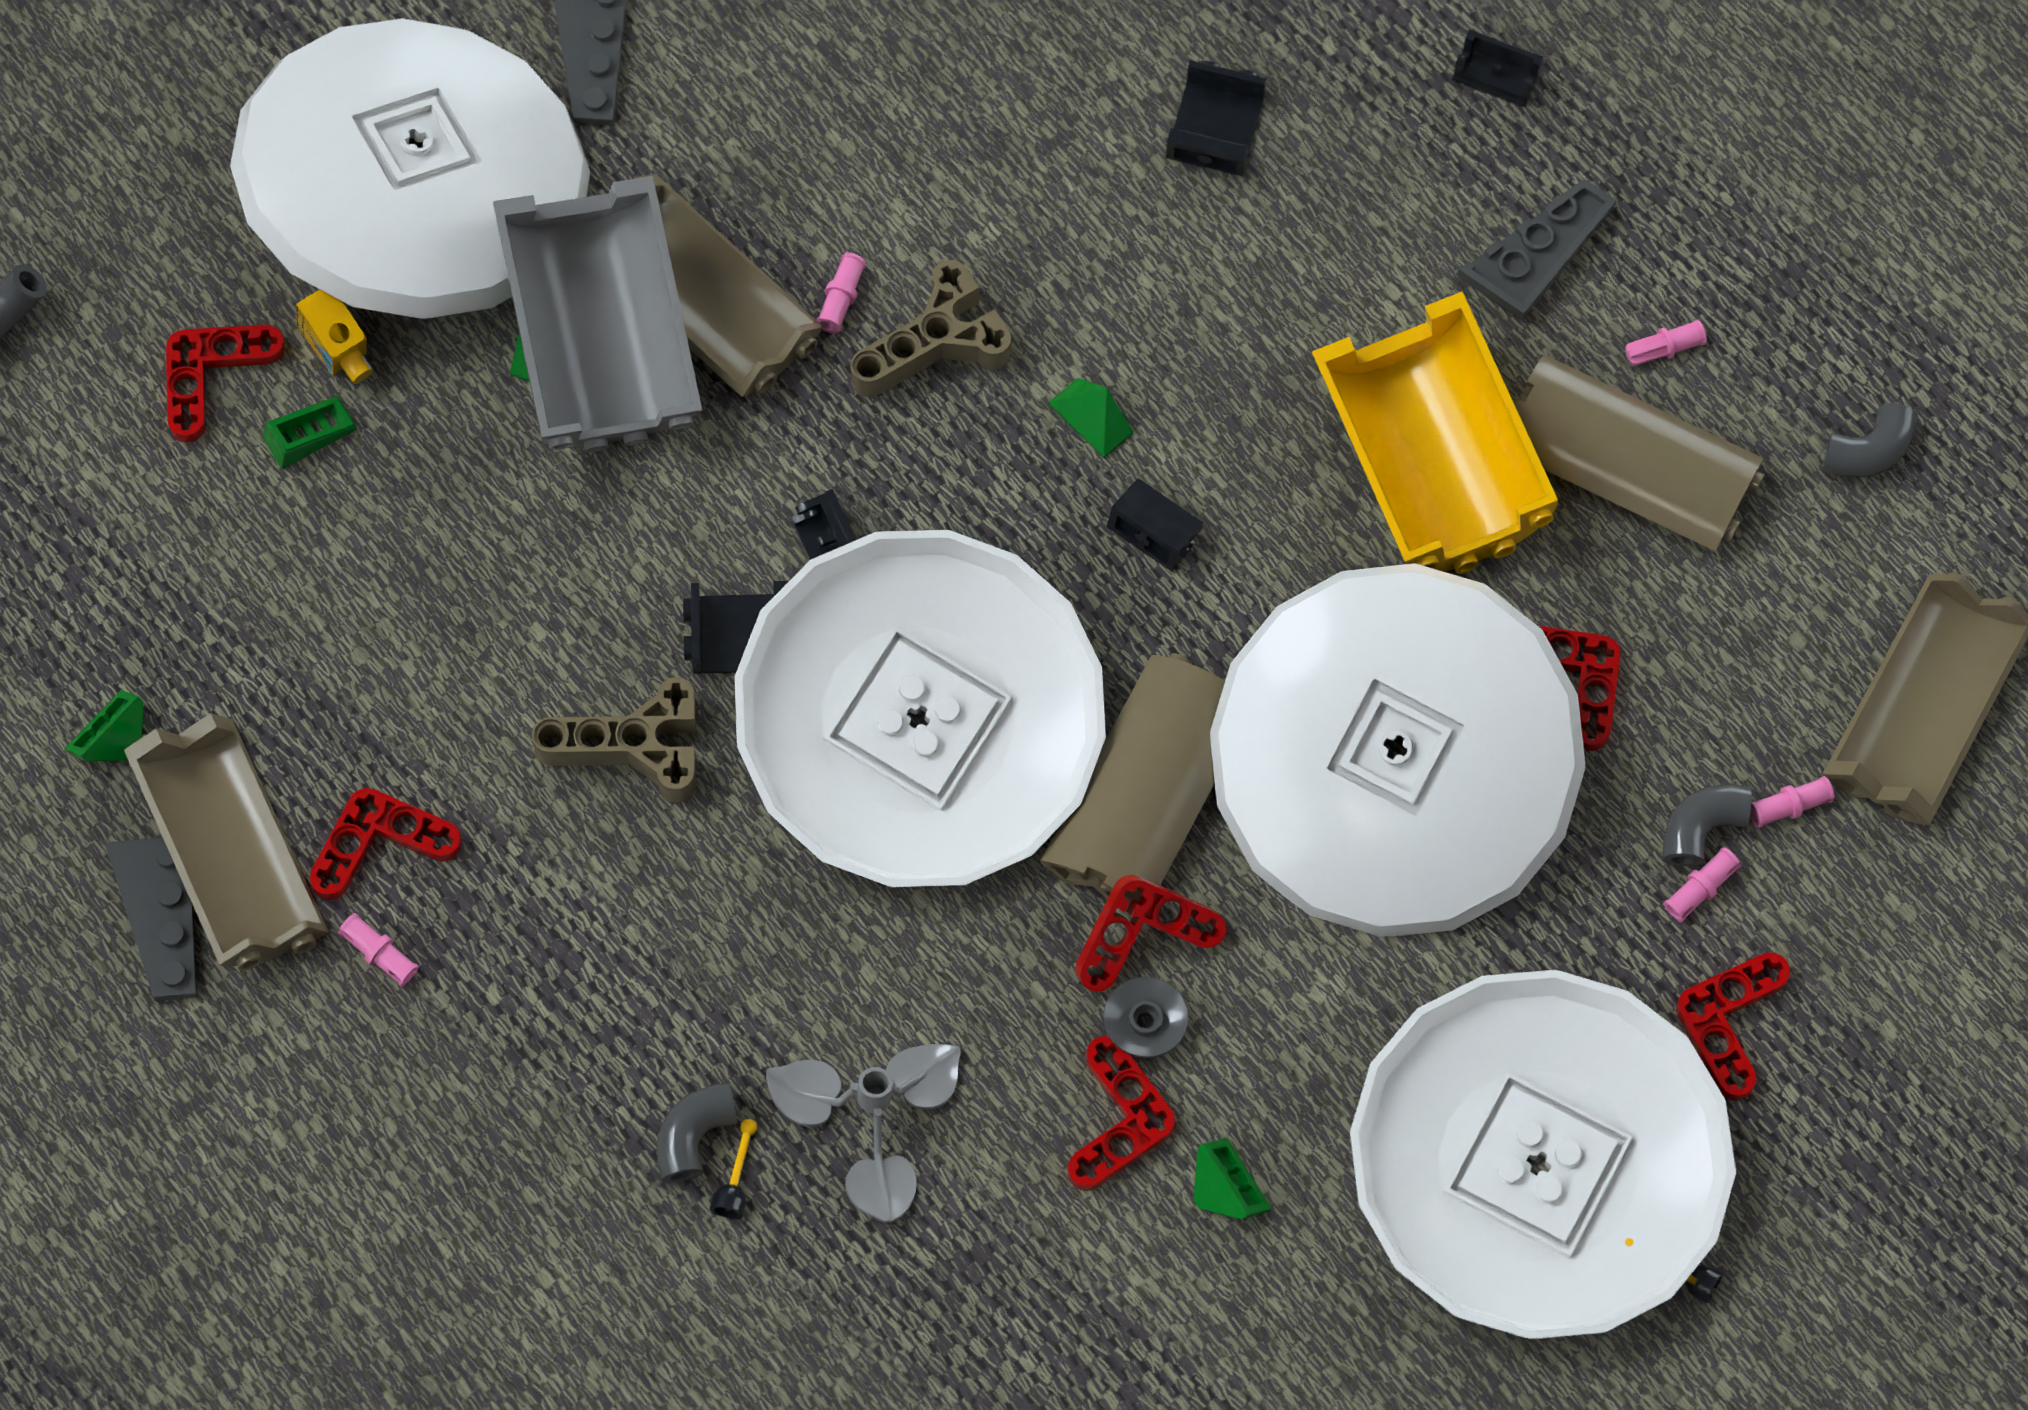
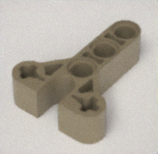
M945 260L935 266L932 272V293L923 315L857 352L851 360V384L859 395L873 397L941 359L978 362L984 368L997 370L1004 367L1011 357V333L995 309L971 322H962L956 318L961 313L979 304V286L963 264L955 260ZM934 331H941L946 336L935 339L930 337L929 334ZM901 350L912 353L907 358H899L894 354ZM865 370H873L878 373L871 378L860 375Z
M673 677L662 682L658 688L657 695L629 716L549 717L540 720L533 727L532 740L535 755L545 765H631L657 784L661 795L670 802H684L691 798L695 792V746L668 747L658 742L662 736L670 733H696L695 693L693 686L684 678ZM674 697H681L680 705H678V715H675L674 706L672 705ZM596 736L603 739V742L596 747H588L583 744L589 737ZM631 736H641L645 739L639 746L633 747L625 744V741ZM549 737H558L562 740L556 747L549 748L542 745V742ZM678 764L681 777L680 783L675 784L672 783V779L675 774V765Z

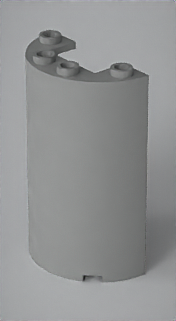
M653 176L613 182L607 194L535 205L534 195L493 201L542 442L549 445L550 450L584 446L585 452L591 453L609 448V442L624 440L626 446H633L647 442L648 435L666 429L677 430L692 426V418L701 413L702 406Z

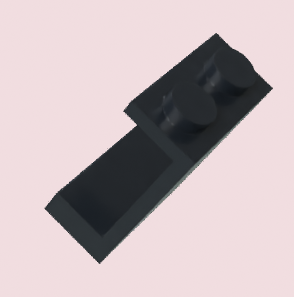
M1190 60L1187 82L1174 128L1170 129L1167 140L1166 158L1243 176L1265 96L1267 78L1261 77L1250 70L1236 71L1223 68L1212 61L1198 62Z
M773 581L774 594L700 596L699 583H691V598H683L684 623H691V636H684V661H692L693 674L736 673L760 610L789 581Z

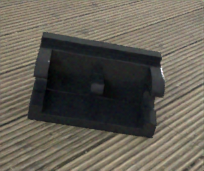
M1469 29L1463 51L1458 55L1452 81L1525 108L1538 80L1543 56Z
M1137 478L1112 506L1106 527L1173 572L1196 543L1193 539L1202 530L1204 523Z
M833 489L825 491V494L802 502L795 507L798 514L792 517V522L810 560L856 540Z

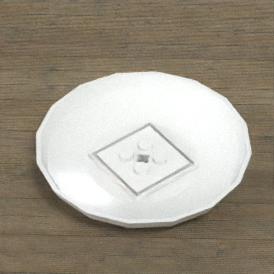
M408 19L339 27L280 60L240 110L230 164L247 224L291 274L352 307L420 319L490 309L512 297L493 201L534 195L535 205L587 197L590 169L571 114L561 100L523 59L468 30ZM414 138L417 143L423 142L422 148H418L415 144H409V139Z
M951 530L874 532L809 560L760 610L735 674L737 748L767 812L822 862L890 887L966 885L1032 856L1081 805L1106 738L1102 666L1072 604L1018 555ZM919 710L926 713L925 721L929 724L927 726L919 724L916 728L911 727V718L907 714L909 712L917 714Z
M1415 563L1341 571L1278 605L1230 663L1210 730L1217 807L1251 870L1308 915L1379 937L1452 931L1518 896L1564 840L1586 768L1578 694L1543 630L1486 584ZM1397 736L1403 737V746L1408 749L1405 756L1397 754L1394 759L1388 758L1389 750L1384 746L1387 739L1394 741Z
M1559 970L1481 976L1417 1008L1370 1063L1350 1130L1358 1203L1395 1269L1455 1317L1528 1339L1605 1333L1671 1299L1717 1243L1736 1174L1726 1100L1689 1038L1629 991ZM1540 1155L1546 1158L1545 1166L1550 1170L1548 1172L1541 1170L1538 1175L1530 1172L1532 1165L1527 1162V1159L1536 1160ZM1631 1238L1634 1243L1632 1246H1626L1625 1240Z

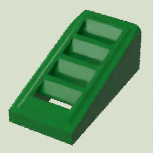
M338 396L266 422L263 439L282 469L354 432L356 425ZM330 411L338 425L331 427L323 414ZM315 419L322 431L316 433L309 421ZM301 427L306 437L300 439L294 429ZM283 435H286L290 443L286 442Z

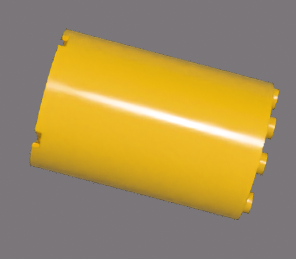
M1463 291L1426 305L1425 323L1361 349L1355 350L1350 337L1312 351L1316 364L1405 564L1415 563L1443 572L1455 569L1458 574L1473 570L1478 566L1479 560L1491 556L1503 558L1512 554L1517 549V543L1527 538L1537 529L1553 521V513L1558 505L1556 494Z

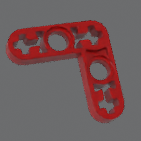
M272 325L184 329L176 331L169 337L166 344L167 421L170 432L175 439L180 442L189 443L199 439L205 432V368L275 363L281 359L285 352L284 339L278 328ZM270 337L273 343L270 345V351L262 352L259 345L262 344L263 338ZM242 338H248L249 345H251L248 346L249 354H244L245 348ZM222 340H232L237 344V349L231 355L221 356L215 352L216 345ZM189 342L191 348H193L188 353L190 367L182 365V357L180 351H178L182 348V343ZM188 378L197 382V388L191 394L181 395L175 391L177 383L182 379ZM182 405L189 406L192 421H194V423L190 424L189 430H182L181 424H178L183 422Z
M1537 625L1543 630L1550 644L1555 641H1562L1571 648V655L1565 659H1559L1565 671L1579 672L1577 694L1581 729L1587 728L1591 712L1598 713L1596 730L1603 732L1597 733L1595 739L1587 738V732L1582 730L1583 747L1587 751H1597L1607 744L1612 727L1620 662V648L1617 642L1605 635ZM1579 643L1585 644L1583 652L1596 653L1598 647L1605 648L1606 655L1612 656L1607 657L1604 663H1598L1595 655L1584 653L1582 661L1576 660L1579 652ZM1591 685L1602 686L1606 690L1608 698L1600 703L1592 702L1586 697L1585 689Z
M371 788L360 789L354 792L348 800L312 867L309 876L310 884L314 893L321 899L334 900L343 896L376 835L428 858L443 862L455 858L460 852L462 846L460 832L452 823ZM369 800H373L377 812H368L362 823L363 827L368 829V831L364 832L357 826L361 817L358 805H366ZM409 816L415 819L417 822L415 830L407 835L395 832L393 826L398 818ZM425 823L430 824L427 827L428 833L441 838L444 833H449V840L452 845H443L440 850L436 849L435 841L423 835ZM347 835L356 836L360 840V846L357 851L352 854H344L338 851L337 844L342 837ZM423 835V840H422V842H421V843L417 842V841L420 839V837ZM333 856L340 862L335 874L339 883L337 885L330 883L327 888H323L322 880L319 877L321 874L328 876L335 865L333 860L328 858ZM343 864H348L349 867L346 868Z
M1124 876L1114 885L1076 962V976L1090 991L1100 992L1111 987L1143 923L1202 948H1212L1221 943L1227 931L1226 923L1222 916L1204 904L1140 876ZM1137 888L1142 897L1139 901L1132 900L1129 904L1124 895L1127 890L1134 892ZM1169 901L1177 902L1180 911L1176 919L1170 922L1161 921L1159 911L1162 905ZM1119 908L1123 913L1127 911L1133 916L1132 919L1129 921L1122 914L1115 913L1116 909ZM1190 915L1201 923H1207L1210 919V923L1214 926L1212 932L1205 931L1201 936V932L1194 925L1188 923ZM1113 923L1123 924L1125 927L1124 937L1117 943H1107L1104 939L1107 927ZM1098 946H1101L1108 953L1114 954L1113 957L1110 958L1107 954L1103 956L1097 950ZM1100 963L1105 972L1102 976L1095 975L1092 979L1087 970L1090 966L1097 967Z
M1777 953L1761 954L1698 983L1682 992L1677 1002L1676 1013L1678 1019L1723 1097L1729 1100L1739 1101L1748 1097L1756 1084V1074L1725 1016L1773 995L1784 988L1790 976V967L1784 957ZM1765 964L1770 969L1778 968L1780 970L1776 977V982H1773L1770 977H1765L1757 981L1755 987L1759 991L1754 992L1751 979L1762 974ZM1748 971L1750 973V978L1747 976V974H1745V972ZM1735 981L1743 987L1744 997L1736 1001L1729 1000L1722 994L1721 986L1725 982ZM1708 989L1713 990L1715 1001L1704 1007L1702 1011L1703 1016H1698L1695 1011L1687 1012L1686 1009L1690 1003L1689 999L1693 998L1696 1003L1704 1002L1711 995ZM1716 1002L1721 1007L1720 1009L1716 1008ZM1712 1034L1720 1035L1727 1042V1050L1721 1054H1713L1705 1048L1704 1039ZM1732 1055H1735L1736 1059L1732 1060L1730 1066L1735 1075L1741 1076L1744 1074L1746 1077L1742 1084L1743 1089H1739L1736 1084L1729 1086L1726 1082L1730 1077V1072L1726 1064L1722 1065L1719 1069L1716 1067V1064L1724 1063Z
M1109 1036L1097 1037L1088 1045L1086 1064L1126 1118L1084 1146L1070 1158L1068 1178L1074 1187L1082 1191H1092L1100 1187L1149 1153L1172 1135L1175 1126V1116L1172 1109L1133 1058L1121 1051L1110 1040ZM1102 1048L1105 1052L1112 1049L1115 1051L1112 1058L1113 1064L1118 1070L1123 1065H1126L1128 1069L1120 1071L1112 1081H1109L1107 1077L1112 1076L1113 1070L1105 1061L1096 1062L1098 1057L1097 1049ZM1126 1080L1137 1081L1142 1087V1094L1134 1100L1124 1099L1118 1092L1119 1085ZM1148 1098H1152L1153 1102L1148 1103V1109L1156 1118L1162 1115L1165 1117L1163 1121L1164 1130L1159 1131L1156 1127L1147 1129L1148 1116L1141 1108L1137 1114H1134L1132 1110L1142 1107ZM1116 1137L1128 1138L1133 1144V1151L1125 1157L1115 1156L1109 1149L1110 1142ZM1098 1148H1101L1105 1160L1113 1165L1109 1169L1105 1161L1097 1165L1094 1169L1095 1178L1090 1179L1087 1175L1077 1176L1080 1167L1079 1162L1083 1161L1086 1165H1091L1099 1159V1153L1095 1151Z

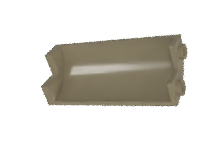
M657 174L635 177L634 179L649 176L654 178L689 349L741 397L756 391L760 394L767 392L774 385L777 376L798 357L801 359L806 358L814 351L818 344L815 338L824 327Z
M1545 354L1534 368L1526 382L1524 392L1515 403L1518 414L1544 470L1715 552L1723 540L1729 543L1732 541L1741 522L1734 518L1747 493L1755 496L1765 475L1758 471L1764 458Z
M1954 572L1949 574H1929L1823 772V775L1846 794L1862 802L1869 798L1877 804H1882L1885 807L1884 813L1897 819L1923 825H1930L2028 639V615L2023 611L2024 608L2018 601L2008 597L1982 599L1970 586V581L1966 577Z
M1172 653L1170 657L1151 655L1102 746L1081 805L1056 830L1040 860L1059 879L1071 885L1093 886L1106 899H1108L1116 882L1127 875L1140 876L1161 885L1215 784L1210 730L1226 678L1221 679L1193 665L1189 659L1177 653ZM1136 888L1134 892L1127 890L1124 897L1130 904L1132 900L1139 901L1142 894Z
M210 713L179 735L156 728L124 749L219 965L237 966L240 971H245L256 967L262 961L270 960L288 951L293 950L294 954H301L314 948L317 944L316 939L329 932L233 719Z

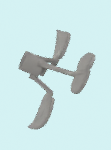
M928 1044L905 1049L889 1061L886 1070L879 1067H871L864 1070L859 1077L858 1083H851L850 1089L839 1098L837 1097L841 1092V1079L832 1066L822 1061L802 1060L781 1067L768 1068L766 1071V1082L770 1097L775 1106L788 1120L798 1125L812 1127L826 1123L831 1115V1106L841 1107L854 1095L857 1096V1102L864 1111L873 1113L875 1160H860L851 1167L846 1177V1192L851 1203L858 1210L883 1223H892L901 1218L910 1208L916 1193L917 1179L912 1165L906 1158L891 1156L883 1159L882 1111L889 1106L892 1094L894 1096L903 1094L906 1102L917 1109H935L947 1103L957 1086L961 1050L959 1046L946 1044Z

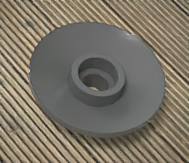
M1137 977L1123 982L1110 994L1104 1009V1026L1110 1040L1121 1051L1138 1058H1155L1169 1053L1182 1041L1188 1026V1009L1182 995L1171 984L1158 978ZM1142 1016H1148L1153 1020V1025L1149 1028H1142L1138 1025L1137 1020Z

